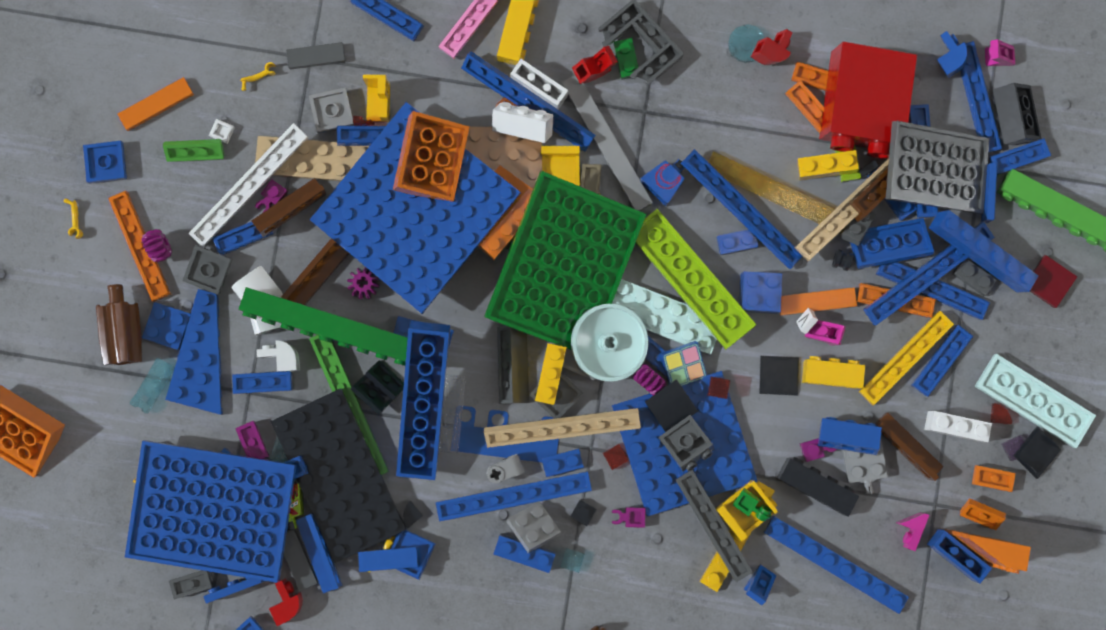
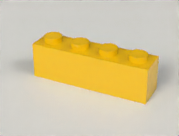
M511 0L497 53V61L517 65L520 59H525L526 50H524V46L530 40L531 32H528L529 26L534 24L535 14H533L534 7H538L539 0Z

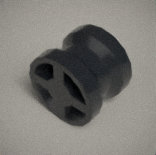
M837 249L832 267H840L844 271H848L853 260V253H844L841 249Z

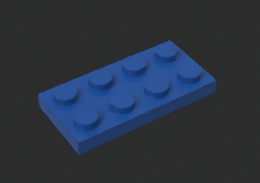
M924 218L869 228L859 246L850 242L858 269L929 256L934 253Z

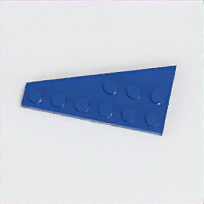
M201 289L197 291L165 400L223 415L220 379V330L218 325L219 299L215 293Z

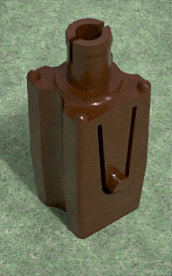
M108 285L109 303L105 304V306L96 305L98 336L103 365H124L142 362V337L138 303L129 304L124 302L123 285Z

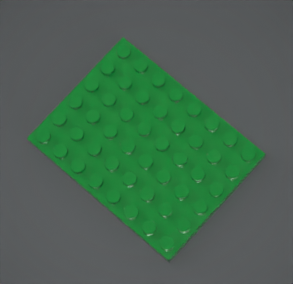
M540 171L484 317L572 350L571 337L578 319L593 307L612 304L646 214L554 175Z

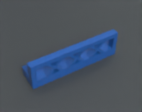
M313 514L297 519V526L322 592L325 593L338 589L342 586V583Z

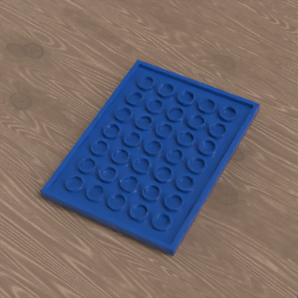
M147 440L142 441L125 558L278 583L281 574L297 464Z

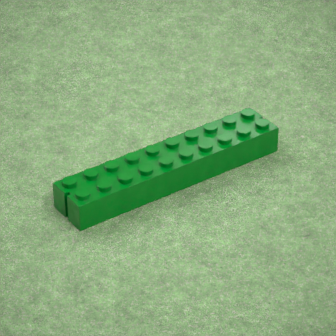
M248 287L245 288L238 309L243 312L242 315L256 320L258 316L262 318L261 321L275 326L277 322L281 324V328L293 332L295 328L300 329L301 334L313 337V334L319 335V339L331 343L332 340L338 341V345L350 349L351 346L357 347L356 351L368 355L370 351L376 353L375 357L387 360L389 357L395 359L394 363L402 366L406 364L407 337Z

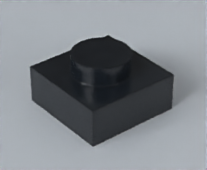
M579 500L570 517L587 526L597 509Z

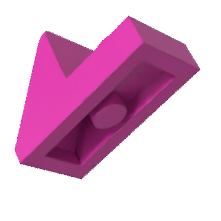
M998 39L990 41L991 47L985 48L986 66L1015 65L1014 46Z
M818 320L809 332L805 334V337L825 342L831 346L840 345L846 326Z
M920 512L896 522L909 528V532H906L903 537V547L916 551L929 518L928 514Z

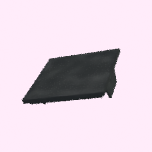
M760 356L759 394L798 396L799 357Z
M1037 426L1013 456L1038 479L1061 449Z

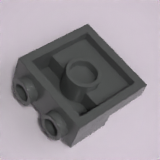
M691 415L659 436L660 441L682 471L686 469L687 471L693 470L697 466V461L701 458L706 460L713 454V444Z

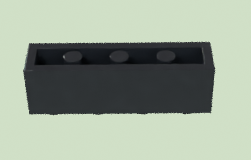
M796 457L786 459L777 479L838 513L849 517L859 498L858 495L854 494L855 489L847 485L844 487L838 485V480L829 475L825 478L820 475V470L812 466L810 469L803 465L804 461Z

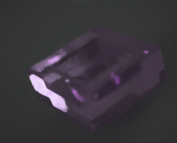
M1021 435L1001 443L1010 461L1016 460L1013 455L1024 443Z

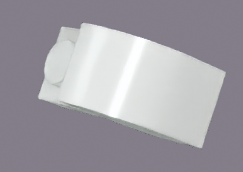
M276 341V348H274V345L262 346V349L257 350L258 358L276 357L277 372L300 371L299 354L292 345L286 342Z

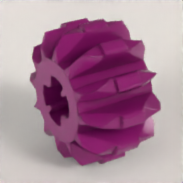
M160 229L150 230L142 235L143 247L152 261H164L171 256V245Z
M366 267L363 273L360 268H357L358 274L356 275L354 272H351L350 274L354 278L347 279V282L352 283V285L348 286V290H354L352 295L355 297L359 294V299L361 300L364 298V294L367 299H370V292L374 295L377 294L373 288H380V285L374 282L380 279L377 276L373 277L375 274L371 271L369 272V269ZM365 279V281H367L368 284L364 285L362 288V286L359 283L363 282Z
M645 364L633 375L634 380L652 395L658 393L666 385V381Z

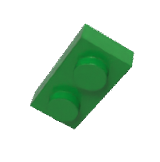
M632 38L614 41L613 45L621 80L631 78L630 75L639 68Z

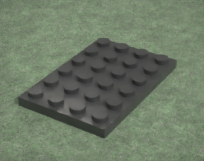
M893 121L886 199L983 214L989 138L902 121Z

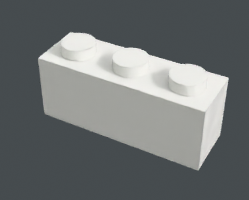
M520 59L510 73V77L558 110L568 97V90L522 59Z
M502 102L493 109L492 131L545 143L552 136L553 114L543 110H531L526 106H514L508 102Z
M928 411L924 430L977 442H989L992 423L937 411Z

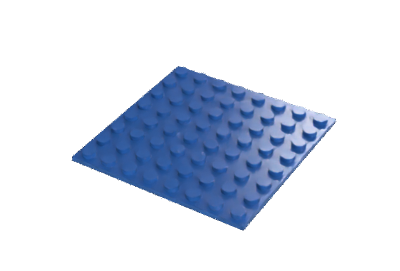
M405 102L310 218V221L423 314L521 192L467 149H465L454 202L394 191L393 186L408 117L413 111L419 112Z

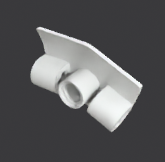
M262 266L257 267L242 277L231 287L240 300H242L246 287L279 298L283 295L282 291ZM258 316L256 320L251 319L255 335L265 334L273 329L281 328L280 323L276 322L275 326L261 321L262 318Z

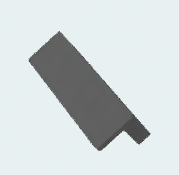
M509 326L497 327L499 404L529 403L527 333Z

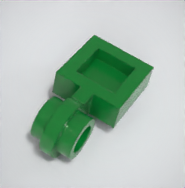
M746 488L741 491L733 503L734 507L747 516H750L754 511L756 513L755 516L761 521L769 520L772 510L766 505L757 506L761 499Z

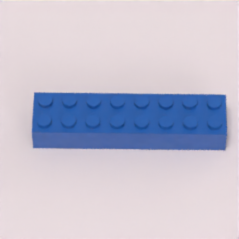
M418 321L410 322L396 476L428 480H435L451 325Z

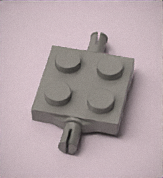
M881 439L877 455L842 450L848 483H864L865 494L874 493L873 481L888 478Z

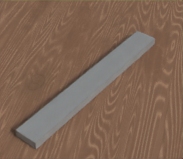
M576 75L561 82L562 86L568 90V96L585 126L596 135L593 140L633 209L641 211L653 204L586 86L579 83Z

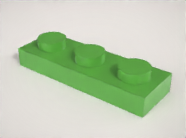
M221 139L166 141L163 143L167 162L224 159L225 156Z

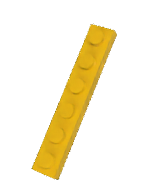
M938 311L871 378L859 393L871 405H875L954 324L941 311Z
M760 482L765 489L763 493L766 497H772L775 490ZM729 529V533L741 551L748 537L740 541ZM717 551L700 579L701 583L718 592L729 572Z

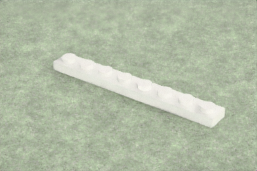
M293 123L189 234L202 247H205L309 137Z

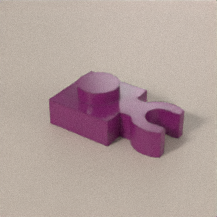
M271 179L261 192L264 199L259 200L255 207L259 209L261 205H266V209L263 211L265 212L271 208L272 203L276 204L281 201L288 193V190Z
M818 438L799 443L805 462L825 457L823 451L834 452L837 450L818 446Z
M625 507V513L618 509L612 510V513L619 514V519L612 520V524L617 525L625 521V527L645 528V508Z

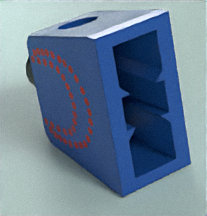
M680 159L672 166L666 160L640 180L642 185L665 207L685 179L680 174L685 169Z

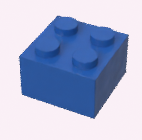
M744 271L740 274L739 305L745 312L769 314L781 312L782 273Z

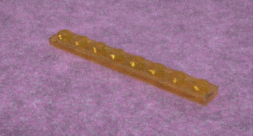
M714 151L708 161L726 180L818 224L835 210ZM846 226L839 232V234L843 233Z

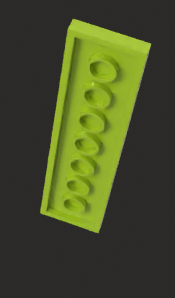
M658 209L645 218L636 240L637 246L724 349L727 350L756 326L755 322Z

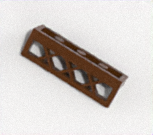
M888 168L850 204L859 213L854 218L857 222L866 217L886 197Z
M314 178L251 221L262 237H265L326 195L325 189Z
M331 238L281 298L306 305L349 253Z
M886 412L875 423L877 427H882L881 435L928 480L936 481L939 478L937 473L944 466Z

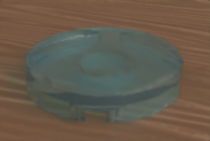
M747 24L737 27L729 37V52L740 62L748 63L755 61L751 58L757 42L765 38L764 34L753 25Z

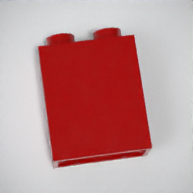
M844 41L831 51L819 140L830 141V149L834 151H853L855 145L868 148L867 155L870 157L889 158L892 122L902 121L908 123L917 55Z

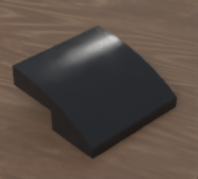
M379 360L352 386L351 390L380 415L401 394L404 382Z
M677 379L645 401V404L665 432L689 415L692 416L698 412Z

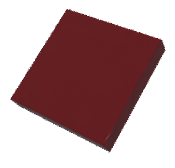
M1044 255L1033 270L1038 275V278L1030 292L1053 308H1057L1077 276L1047 255Z

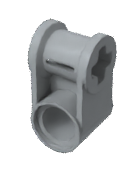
M515 454L489 466L486 474L490 482L499 483L516 477L525 471L518 454ZM493 469L501 472L496 479L494 476L490 477Z

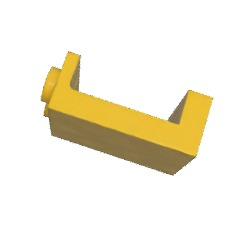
M541 146L542 171L580 186V146Z
M750 480L715 508L740 541L746 539L751 531L764 522L755 516L756 513L754 511L750 516H747L733 506V503L744 488L761 499L757 506H768L772 510L771 516L778 513L776 509L778 505L771 497H766L763 493L765 489L759 481L755 483L753 480Z

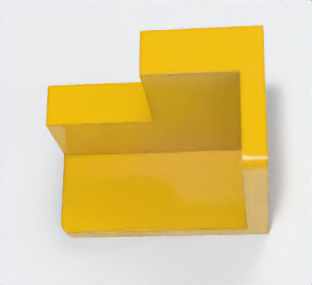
M364 74L363 80L367 86V121L389 122L390 83L387 76Z

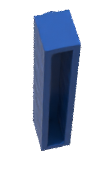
M950 210L938 212L929 226L930 230L1017 293L1029 292L1038 278L1036 273Z

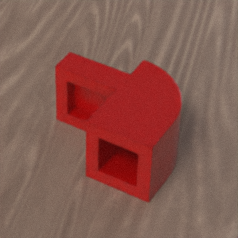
M785 29L776 34L774 41L769 37L759 40L751 58L767 66L786 60L791 54L786 48L790 45V38L793 32Z
M605 46L594 56L580 60L572 69L579 83L584 84L609 73L611 67L618 63L610 46Z
M286 578L275 583L282 602L269 608L276 626L295 617L303 604L302 593L293 595V585L290 581L287 582Z

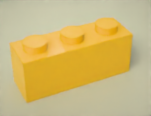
M856 150L798 158L797 160L800 181L857 173L859 169Z
M547 343L535 398L536 402L550 405L555 404L567 347Z
M810 356L809 359L803 362L802 383L862 389L864 386L865 365H859L860 361L848 360V363H840V359L829 358V361H821V357Z

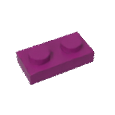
M255 421L235 428L247 457L259 459L269 457Z

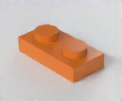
M975 465L972 484L1012 492L1016 473Z
M970 498L960 510V516L995 531L1006 519V513Z

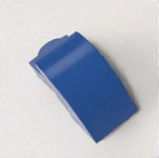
M946 31L940 36L949 52L937 59L946 76L950 78L963 69L968 59V52L965 42L957 46L959 42L955 35H949Z

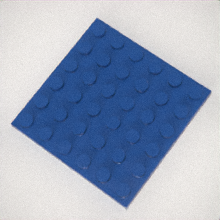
M722 371L704 376L699 381L682 386L698 410L697 413L692 415V418L714 446L712 456L706 460L701 458L696 462L697 466L693 469L708 497L742 487L750 480L757 482ZM651 393L612 405L613 411L636 408L639 411L641 428L620 431L646 516L688 504L687 499L675 481L676 478L688 471L687 469L685 471L680 469L659 439V436L664 434L665 431L645 404V401L653 396Z

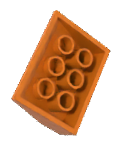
M413 111L408 117L393 190L415 196L454 202L470 126Z
M499 166L494 172L520 191L521 194L478 245L493 260L498 257L515 237L533 191L530 186L502 166Z
M0 385V457L35 478L58 443L65 424Z
M945 529L946 532L977 557L986 561L987 565L1019 574V570L1027 571L1031 547Z

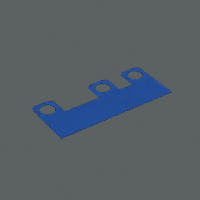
M462 405L456 408L451 451L503 458L518 454L520 460L541 463V458L557 454L559 439L487 448L484 428L474 427L475 408ZM466 409L471 412L472 417L468 422L460 420L459 414L462 410ZM491 410L489 412L487 427L495 426L492 423V417L495 414H501L504 417L502 425L508 424V413L506 411ZM543 417L541 420H549V419H554V418H553V417Z

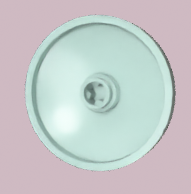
M603 304L589 309L578 319L572 332L571 349L576 363L587 375L601 381H618L631 376L644 362L648 351V335L643 322L632 310L617 304Z

